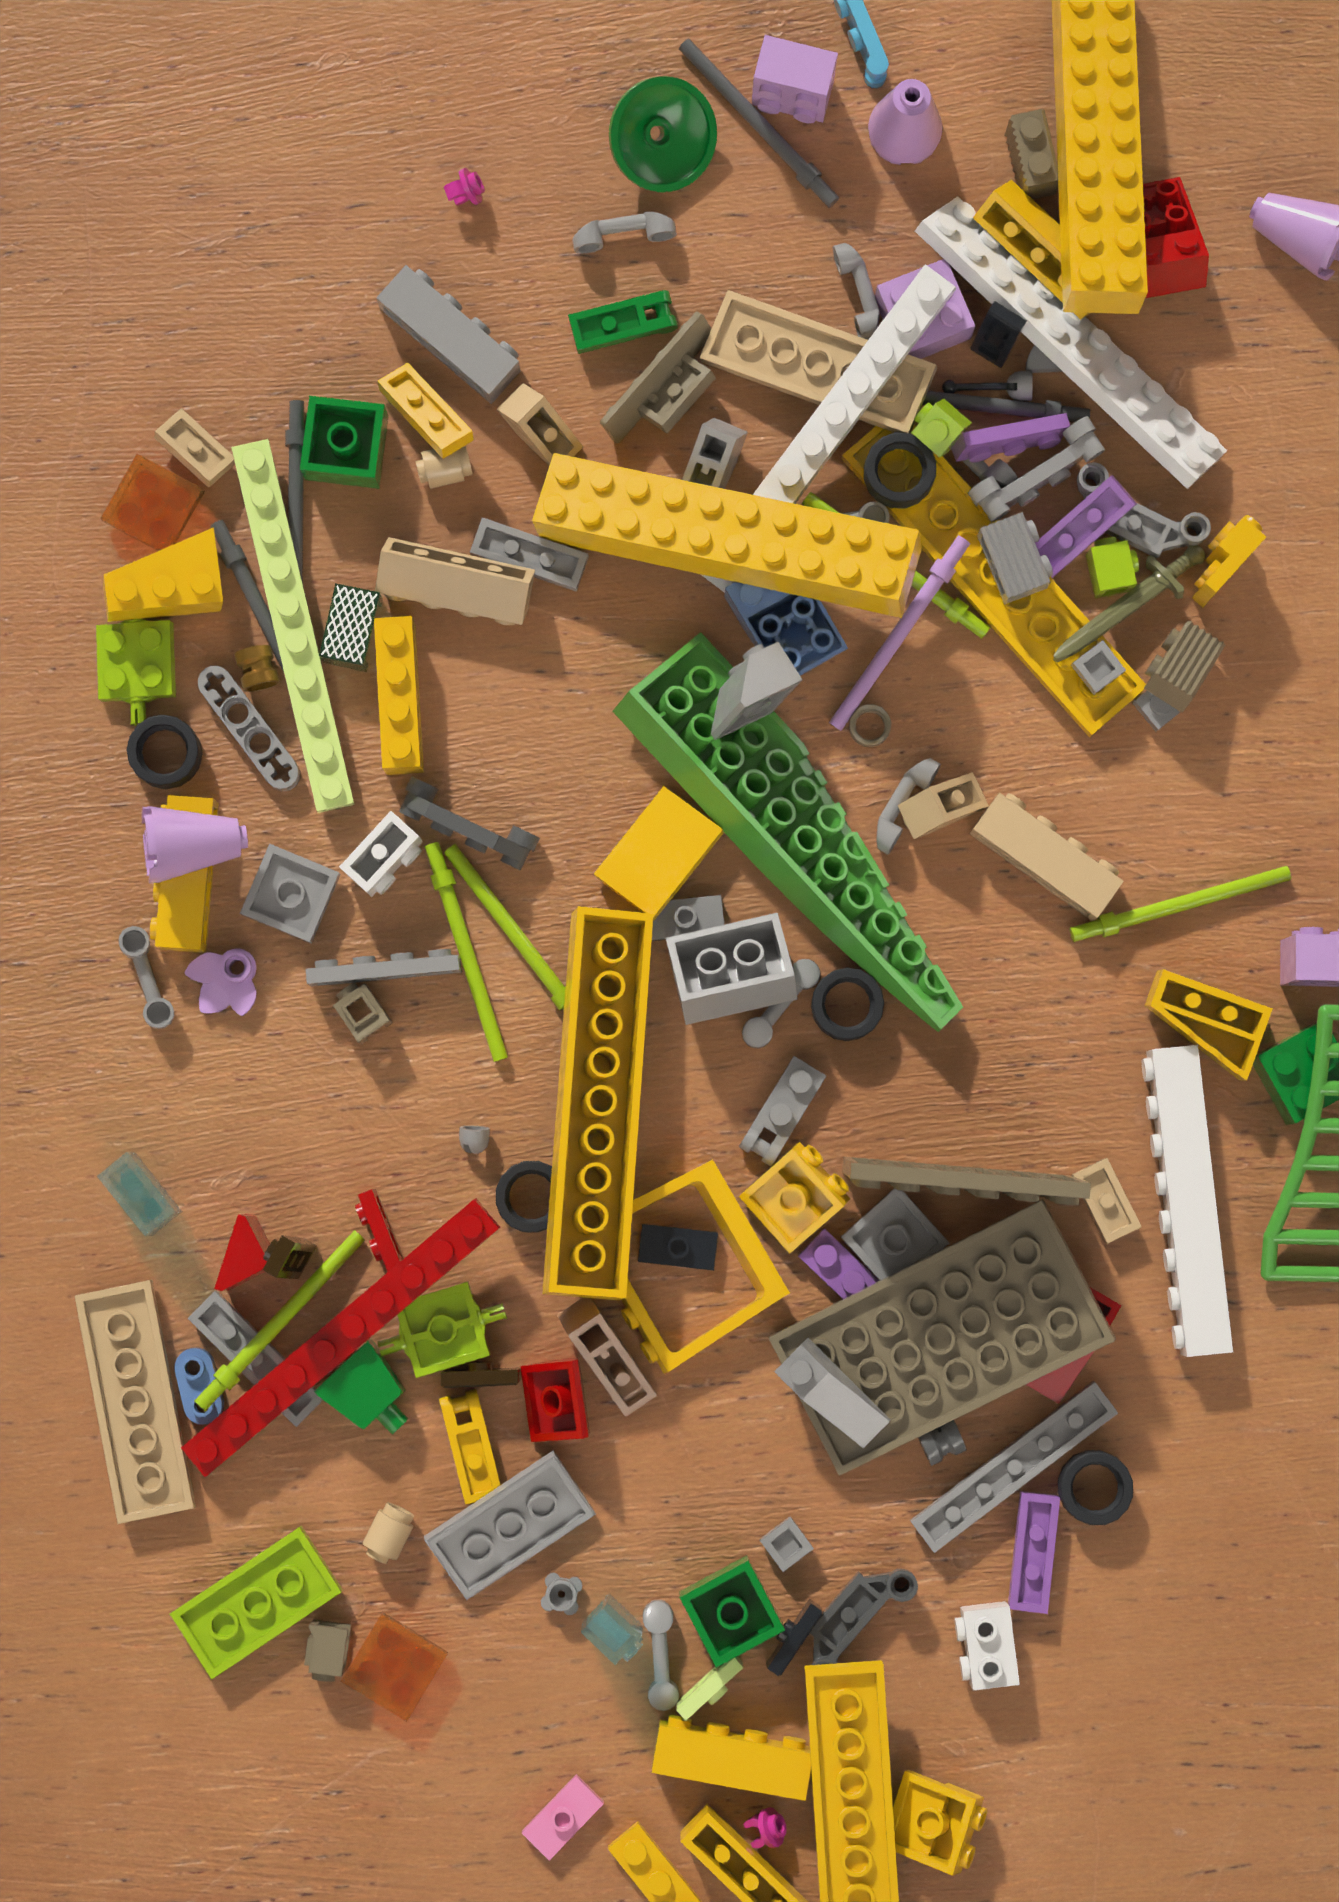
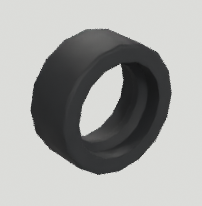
M892 433L882 437L871 447L864 464V482L868 492L877 502L889 508L905 509L918 504L928 495L936 477V460L932 450L910 433ZM895 449H903L913 453L919 459L922 466V477L919 483L913 489L906 492H894L887 489L881 483L878 476V464L881 458L887 452Z
M168 715L149 717L138 724L129 736L127 745L129 765L135 774L152 787L161 789L181 787L190 781L200 768L203 755L200 740L193 729L179 718ZM163 730L173 731L180 735L187 749L186 759L182 766L173 773L168 774L155 773L149 769L144 762L142 753L144 743L149 736Z
M843 968L834 970L821 979L813 992L811 1009L814 1021L822 1032L833 1039L852 1041L863 1038L875 1029L883 1015L884 998L880 986L873 977L862 970ZM840 983H855L862 987L869 997V1013L865 1020L856 1026H839L826 1013V996L834 986Z
M523 1161L511 1166L501 1176L496 1187V1206L500 1216L510 1227L530 1233H538L547 1229L548 1213L538 1219H526L519 1216L511 1206L510 1190L518 1178L527 1174H538L545 1177L551 1183L552 1166L541 1161Z
M1085 1450L1073 1455L1063 1465L1058 1477V1495L1063 1507L1077 1520L1089 1525H1107L1118 1520L1128 1510L1133 1498V1480L1128 1468L1117 1457L1101 1450ZM1089 1465H1102L1108 1468L1115 1475L1118 1482V1492L1115 1500L1102 1510H1089L1082 1507L1076 1501L1073 1494V1481L1076 1474L1082 1468Z

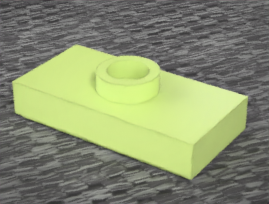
M737 1656L717 1668L714 1667L678 1700L676 1711L685 1721L707 1701L710 1705H713L728 1691L725 1684L743 1669L741 1659Z

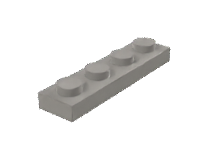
M438 949L428 951L429 957L414 959L413 953L407 952L391 954V961L376 962L375 956L355 957L351 965L338 966V960L336 959L315 961V968L306 969V981L309 986L313 987L462 973L461 959L459 955H451V949Z
M217 1290L188 1317L230 1361L258 1333ZM269 1343L242 1373L255 1385L284 1361L285 1358ZM314 1387L282 1413L295 1427L323 1401L314 1392L316 1390Z

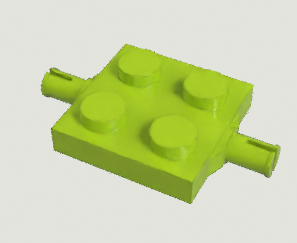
M144 619L124 620L118 624L96 625L98 700L102 702L123 701L129 703L131 710L130 725L137 726L146 720L145 703H149L157 698L176 697L174 623L170 620L147 621Z
M469 1281L419 1296L397 1315L400 1322L399 1335L377 1341L379 1348L394 1344V1346L379 1350L380 1354L383 1357L384 1355L404 1350L411 1360L416 1378L490 1356L485 1337V1324L507 1319L506 1311L491 1316V1313L504 1310V1305L501 1303L481 1310L474 1300Z

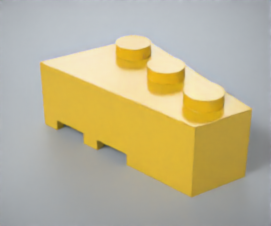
M214 527L104 574L103 591L107 622L221 611L223 595Z
M1164 969L1157 970L1144 1005L1193 1045H1198L1202 1052L1241 1081H1247L1273 1009Z

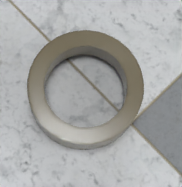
M874 704L859 707L853 713L849 723L851 737L856 743L864 747L879 746L887 739L891 730V719L888 713L882 707ZM875 713L881 717L884 723V732L880 737L874 740H867L858 734L856 721L862 714Z

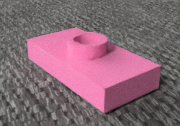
M576 1774L522 1830V1834L550 1861L604 1804V1801Z

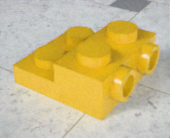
M1245 515L1236 526L1229 521L1207 546L1213 551L1205 560L1210 566L1194 583L1199 590L1192 597L1202 608L1266 538L1261 532L1263 530L1261 525L1251 516Z
M800 1142L738 1196L789 1254L842 1209L851 1199L846 1194L849 1191L846 1182L835 1173L830 1176L820 1165L823 1163L821 1154L813 1146L807 1145L804 1147Z
M911 1770L904 1771L893 1806L896 1853L952 1876L961 1873L963 1868L968 1869L972 1864L976 1847L970 1845L974 1830L980 1831L987 1817V1808L982 1807L984 1797L950 1783L943 1784Z

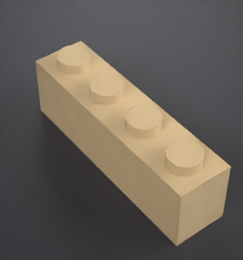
M388 537L380 553L375 593L384 594L388 599L394 601H404L407 599L420 602L423 606L430 609L448 608L457 610L466 617L484 616L493 618L502 625H522L529 609L535 569Z
M999 792L969 834L1089 920L1094 921L1097 919L1124 882L1117 876L1119 871L1105 860L1101 859L1099 862H1096L1086 854L1088 852L1087 847L1072 837L1066 840L1055 832L1057 826L1047 818L1039 815L1036 819L1024 810L1026 804L1016 796L1008 793L1005 797Z

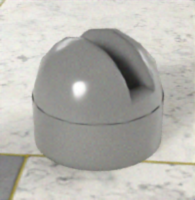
M484 1126L459 1127L460 1146L465 1152L479 1154L488 1147L490 1128Z

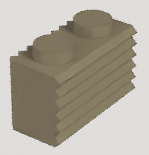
M1039 109L1012 115L1004 136L1007 137L1006 143L1009 144L1008 150L1011 151L1009 157L1012 158L1011 164L1014 165L1013 171L1016 173L1014 177L1017 179L1016 184L1032 199L1056 194L1058 189V165L1045 110Z
M1187 621L1180 632L1173 628L1161 646L1167 652L1163 658L1157 654L1145 672L1150 679L1144 689L1183 713L1224 649V642H1219L1218 638L1212 637L1210 633H1206L1198 625H1193L1192 621Z

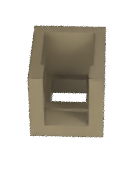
M352 983L336 995L340 1001L333 1006L360 1044L368 1041L367 1037L381 1027H388L393 1023L366 984L358 987L356 983ZM362 997L372 1012L356 1023L347 1007Z
M313 1620L309 1624L311 1634L307 1640L304 1665L309 1666L308 1673H312V1679L332 1682L335 1681V1676L342 1677L346 1670L352 1624Z

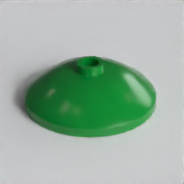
M656 76L636 83L624 93L616 104L609 125L610 150L619 170L635 185L655 192L676 191L697 180L710 164L717 143L716 118L710 103L694 85L675 77ZM654 126H657L660 130V135L657 139L653 140L650 132Z

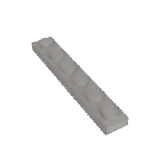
M1092 1381L910 1520L931 1550L934 1553L1117 1415V1410L1098 1385Z

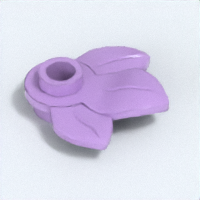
M231 949L223 955L211 952L204 953L194 959L185 970L186 976L203 984L199 996V1009L202 1013H217L230 1005L237 1014L244 1016L255 1003L257 992L252 979L256 974V961L249 952L243 949ZM236 961H242L244 964V971L239 975H234L231 970L232 964Z

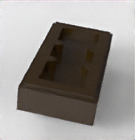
M470 1362L469 1370H445L441 1372V1386L443 1388L517 1385L520 1382V1367L492 1369V1362Z

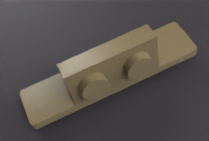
M695 312L681 326L679 332L665 348L658 352L655 359L644 372L632 382L629 389L615 405L608 409L600 424L614 442L620 443L642 417L668 434L716 379L709 368L693 359L705 346L711 331V327L704 315Z

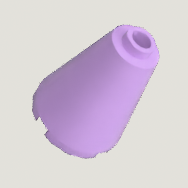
M916 79L904 80L878 102L870 115L868 124L871 145L880 157L892 164L901 165V163H921L933 154L941 139L942 120L932 95L923 82Z
M1270 192L1264 198L1258 197L1249 215L1250 218L1254 219L1253 228L1316 277L1326 281L1331 278L1335 271L1329 269L1334 260L1339 261V205Z
M152 806L142 807V823H145L146 827L143 843L149 884L159 883L241 857V849L248 848L246 826H239L237 818Z

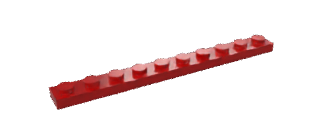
M477 1198L473 1199L197 1433L181 1449L202 1475L207 1477L501 1227Z

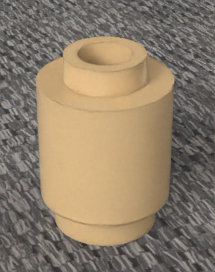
M466 446L444 459L434 449L421 452L423 459L416 461L420 482H428L430 489L465 481L464 477L473 475Z
M387 1502L383 1510H378L363 1541V1545L368 1548L366 1554L387 1564L389 1559L397 1560L414 1527L411 1524L414 1515L402 1507Z

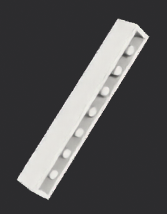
M1198 1045L1152 1049L1146 1051L1147 1058L1142 1059V1074L1144 1081H1150L1151 1096L1146 1097V1110L1148 1119H1154L1156 1134L1150 1136L1152 1156L1158 1157L1160 1172L1155 1173L1154 1179L1157 1195H1163L1164 1211H1159V1225L1161 1233H1167L1169 1249L1163 1250V1261L1166 1272H1171L1173 1287L1168 1288L1167 1295L1170 1310H1176L1177 1326H1172L1173 1345L1175 1349H1180L1182 1356L1186 1357L1232 1353L1233 1346Z

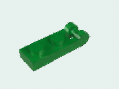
M662 290L569 314L568 319L577 353L581 354L654 334H666L678 329L676 316L671 315L669 307L672 303L669 291ZM649 309L655 310L657 318L647 321L644 311Z

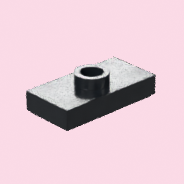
M994 301L970 349L994 365L1002 368L1027 320Z
M642 1224L638 1262L714 1271L718 1232Z
M809 1598L794 1622L788 1619L784 1623L785 1631L776 1636L780 1643L767 1660V1669L777 1676L783 1674L823 1613L820 1605Z

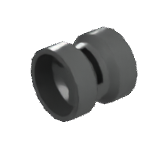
M954 1420L918 1437L931 1466L942 1462L947 1453L958 1455L967 1451Z

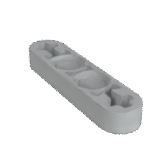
M220 666L205 668L198 678V687L202 695L266 781L279 791L293 789L300 780V769L297 763L232 676ZM213 675L218 679L224 676L225 680L221 683L222 687L229 696L234 690H236L237 695L231 696L224 701L215 689L207 690L211 685L208 679ZM224 701L220 707L217 706L218 702ZM235 704H243L248 708V717L240 724L232 723L228 718V711ZM259 733L268 735L271 740L270 748L262 754L254 753L250 748L251 739ZM278 750L282 754L275 758L282 767H292L288 772L290 779L287 782H284L282 779L274 781L273 778L277 775V771L270 762L265 767L261 765V762L271 759Z

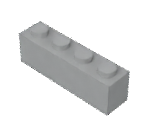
M405 265L377 296L376 299L380 310L492 404L521 372L519 361L517 360L519 357L518 353L505 341L498 344L489 336L491 333L490 329L476 317L470 320L461 312L463 307L453 296L448 293L442 296L433 288L435 283L426 273L420 269L414 272Z

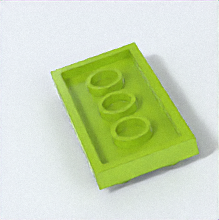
M300 1526L171 1612L170 1616L210 1678L213 1679L333 1599L343 1589L303 1527Z

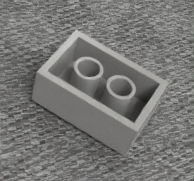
M778 913L666 938L670 963L686 1025L798 1000L795 975Z

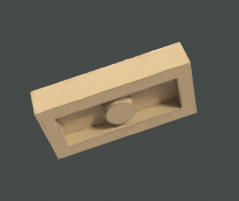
M182 408L155 431L154 438L208 488L235 465L233 455Z
M1104 1158L1071 1175L1091 1183L1090 1199L1083 1198L1105 1244L1142 1227L1108 1158Z

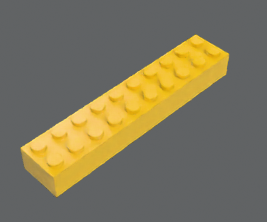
M1052 0L1063 312L1139 314L1148 293L1135 1Z
M557 453L553 454L532 519L539 537L559 544L899 618L903 616L922 550L920 533L917 529Z
M578 906L571 914L542 1294L608 1300H622L626 1298L653 914Z

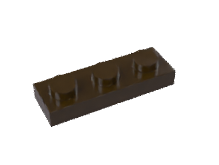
M282 1235L279 1241L274 1239L268 1246L263 1256V1260L267 1261L263 1271L276 1278L299 1279L317 1245L305 1238Z

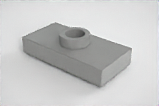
M721 895L671 900L655 921H653L652 941L666 940L668 937L724 925Z

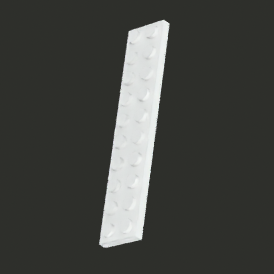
M957 196L922 220L915 232L991 304L996 301L1027 320L1022 333L1187 489L1227 452L1214 434L1207 432L1192 418L1191 413L1186 408L1177 404L1165 392L1160 383L1152 380L1142 371L1132 357L1124 354L1111 341L1107 333L1098 329L1086 317L1080 320L1073 312H1063V303L973 219L976 212L970 204L963 202Z

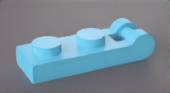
M834 0L839 17L841 19L846 17L851 29L848 30L850 44L854 52L860 51L866 64L865 83L871 88L881 87L886 81L889 63L863 0Z

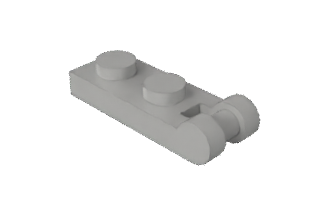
M794 1056L740 1143L739 1148L747 1153L752 1150L763 1157L762 1162L771 1167L826 1078V1075ZM763 1128L776 1134L772 1144L758 1137Z

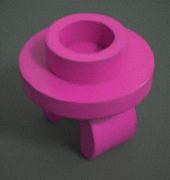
M467 168L459 170L460 180L453 181L444 186L448 201L454 200L456 205L465 203L468 200L477 205L482 202L481 194L485 192L480 176L475 171L471 173Z
M774 1808L762 1809L759 1814L753 1815L744 1823L745 1828L757 1827L761 1835L751 1842L752 1848H761L765 1844L770 1848L782 1845L787 1831L786 1823L783 1816Z

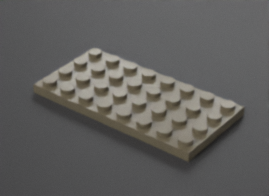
M1043 1199L769 1337L781 1363L809 1338L891 1419L862 1448L799 1397L839 1476L1116 1340Z

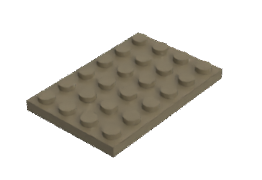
M844 1156L842 1172L850 1178V1181L857 1187L880 1189L881 1181L891 1184L896 1190L920 1192V1185H926V1187L937 1194L960 1195V1188H964L965 1191L972 1193L975 1197L999 1199L1001 1191L1002 1194L1011 1196L1015 1200L1039 1202V1195L1056 1204L1079 1205V1198L1090 1199L1091 1183L1069 1175Z

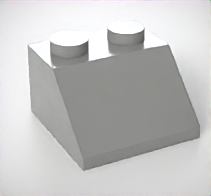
M779 642L766 648L762 644L751 648L742 656L745 661L736 665L728 672L730 678L719 689L711 731L714 740L771 714L803 680Z

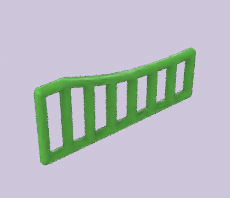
M1325 1004L1318 1009L1315 1054L1304 1125L1293 1164L1263 1235L1260 1274L1266 1281L1339 1282V1267L1277 1266L1278 1244L1339 1245V1230L1282 1229L1292 1207L1339 1208V1193L1298 1192L1306 1170L1339 1171V1156L1311 1155L1317 1133L1339 1134V1118H1321L1324 1097L1339 1096V1081L1327 1080L1330 1058H1339V1043H1332L1333 1020H1339V1005Z

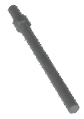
M690 39L685 40L680 45L679 50L797 174L796 179L806 190L810 188L828 208H831L839 200V196L821 178L822 173L812 162L808 164Z
M928 391L922 404L926 405L929 402L934 406L938 401L945 399L956 409L1032 418L1067 413L1069 422H1077L1086 416L1090 419L1091 411L1089 408L1062 406L1060 401L1046 400L1044 404Z
M291 400L289 401V429L285 431V446L289 448L288 523L303 583L304 477L300 471L305 433L304 401Z
M219 520L213 523L210 528L214 527L215 538L222 549L220 556L226 568L232 569L283 670L271 614L245 564L247 557L241 545L235 544L224 520Z

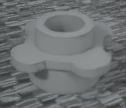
M557 1573L548 1574L545 1578L546 1594L541 1599L542 1608L546 1611H552L553 1609L564 1611L566 1615L575 1614L579 1607L576 1600L578 1592L582 1589L581 1580L578 1577L562 1578ZM560 1590L565 1592V1596L562 1598L558 1596Z

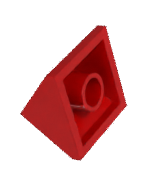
M251 1214L237 1215L214 1289L219 1291L231 1290L265 1272L263 1268L267 1261L263 1260V1256L270 1242L256 1216Z
M579 1357L520 1366L531 1442L588 1438L590 1429Z

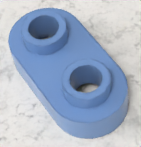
M190 1348L183 1351L176 1359L174 1370L184 1412L192 1422L202 1425L208 1424L223 1412V1395L221 1394L206 1412H200L194 1400L215 1379L213 1374L217 1370L214 1359L208 1351L202 1348ZM191 1360L197 1361L200 1365V1371L197 1375H192L187 1370V1365Z

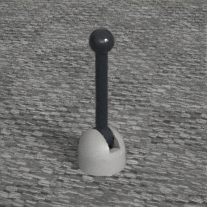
M1032 371L1015 372L1010 375L1006 383H955L953 380H946L942 385V390L945 393L1007 390L1008 395L1014 400L1032 401Z

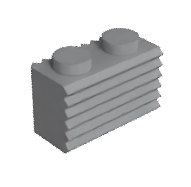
M1021 512L980 528L977 537L1004 604L1047 589L1051 583L1049 577L1053 576V570L1046 555L1040 556L1035 542L1039 541V535L1032 520L1026 522L1024 514Z

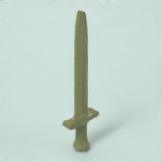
M1189 545L1184 554L1166 568L1153 556H1148L1146 569L1153 572V574L1068 638L1054 653L1053 660L1055 662L1062 661L1084 649L1167 588L1172 591L1176 599L1183 598L1184 587L1176 578L1190 567L1202 564L1205 561L1204 550L1199 545Z

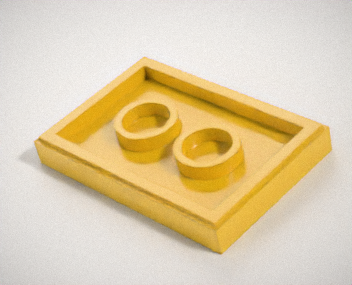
M663 786L595 871L594 876L641 912L653 914V921H655L724 834V831Z

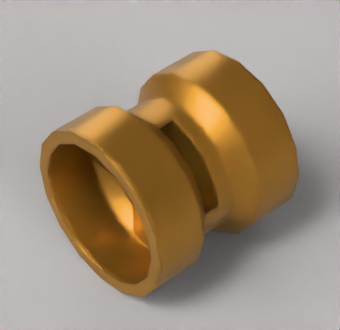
M270 645L252 646L239 650L234 654L236 664L242 668L244 674L240 679L244 692L260 691L280 683L277 670L272 668L271 661L274 656Z

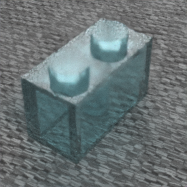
M126 1152L97 1176L144 1236H153L183 1212L135 1152Z
M610 1593L582 1623L581 1633L614 1665L621 1658L628 1662L643 1645L641 1643L643 1640V1625Z

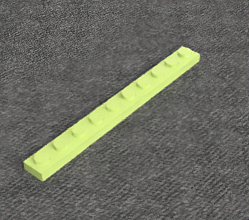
M265 439L231 447L317 813L355 805L269 440Z

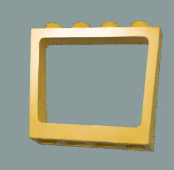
M713 1159L634 1199L632 1214L686 1186H695L755 1288L757 1297L753 1302L677 1352H671L627 1278L626 1298L622 1299L626 1308L621 1310L622 1317L631 1330L638 1328L645 1340L640 1343L644 1356L651 1364L657 1361L663 1374L670 1372L750 1318L790 1294Z

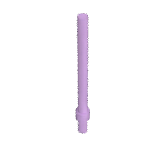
M958 535L943 558H937L929 570L932 574L829 721L835 728L842 731L944 582L948 584L956 572L954 569L955 565L970 545L966 539Z

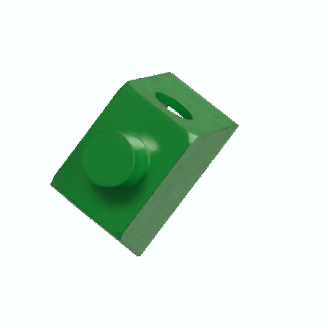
M370 1339L314 1392L359 1428L364 1430L377 1418L393 1435L409 1419L394 1403L406 1390L385 1357L381 1356L380 1349L376 1343Z

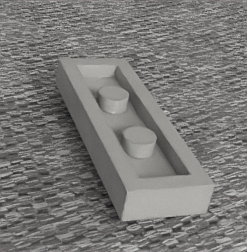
M483 517L470 550L471 556L535 569V578L576 592L589 558L588 553Z

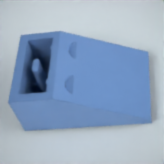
M738 582L725 588L724 597L754 646L762 644L766 648L779 642L800 676L848 649L820 600Z

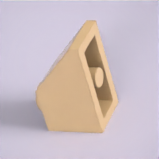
M524 383L497 408L514 432L549 466L554 453L574 457L583 448V445L547 399Z
M973 772L931 786L897 806L903 816L906 827L910 830L913 839L940 830L989 805Z

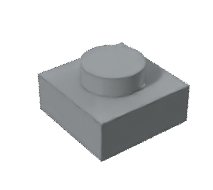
M1103 640L1071 664L1093 695L1126 671Z
M1149 691L1144 692L1132 703L1155 732L1180 713V711Z
M791 1516L759 1539L783 1572L814 1549Z

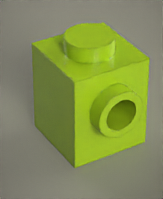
M942 399L935 403L934 406L928 402L914 418L918 425L911 433L937 456L941 457L949 452L962 432H965L972 422L948 401Z
M1116 537L1095 541L1094 547H1091L1086 554L1094 597L1101 598L1131 591L1137 585L1135 572H1139L1136 551L1130 550L1128 540L1117 542Z

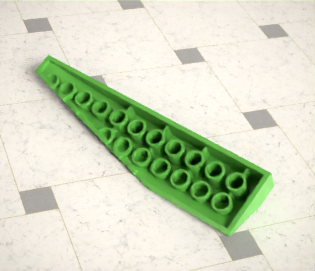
M700 632L628 691L612 712L708 816L723 829L724 833L819 930L887 991L939 1032L963 1008V1005L940 967L931 963L925 952L927 946L920 934L914 935L905 920L907 916L906 911L900 901L894 902L887 890L889 883L858 832L851 831L844 818L847 814L839 802L834 803L825 788L827 781L821 771L814 770L807 758L810 753L804 743L774 711L717 740H714L711 731L719 689L730 678L728 672L733 666Z

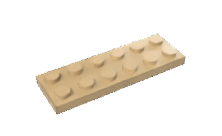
M727 290L701 353L700 360L704 364L820 405L868 340ZM907 355L859 420L894 433L911 434L915 424L914 418L922 407L936 373V364Z
M153 1280L76 1295V1307L117 1523L121 1524L195 1508L196 1504L187 1457L181 1449L184 1441Z

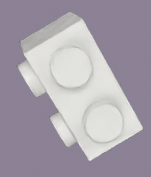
M390 811L339 867L371 897L376 892L382 895L396 880L393 876L394 872L402 864L406 867L409 866L419 856L422 850L418 846L423 841L410 827Z
M1007 1602L960 1607L961 1617L955 1618L954 1621L957 1641H964L966 1656L959 1657L962 1680H969L973 1691L1020 1685L1011 1612Z

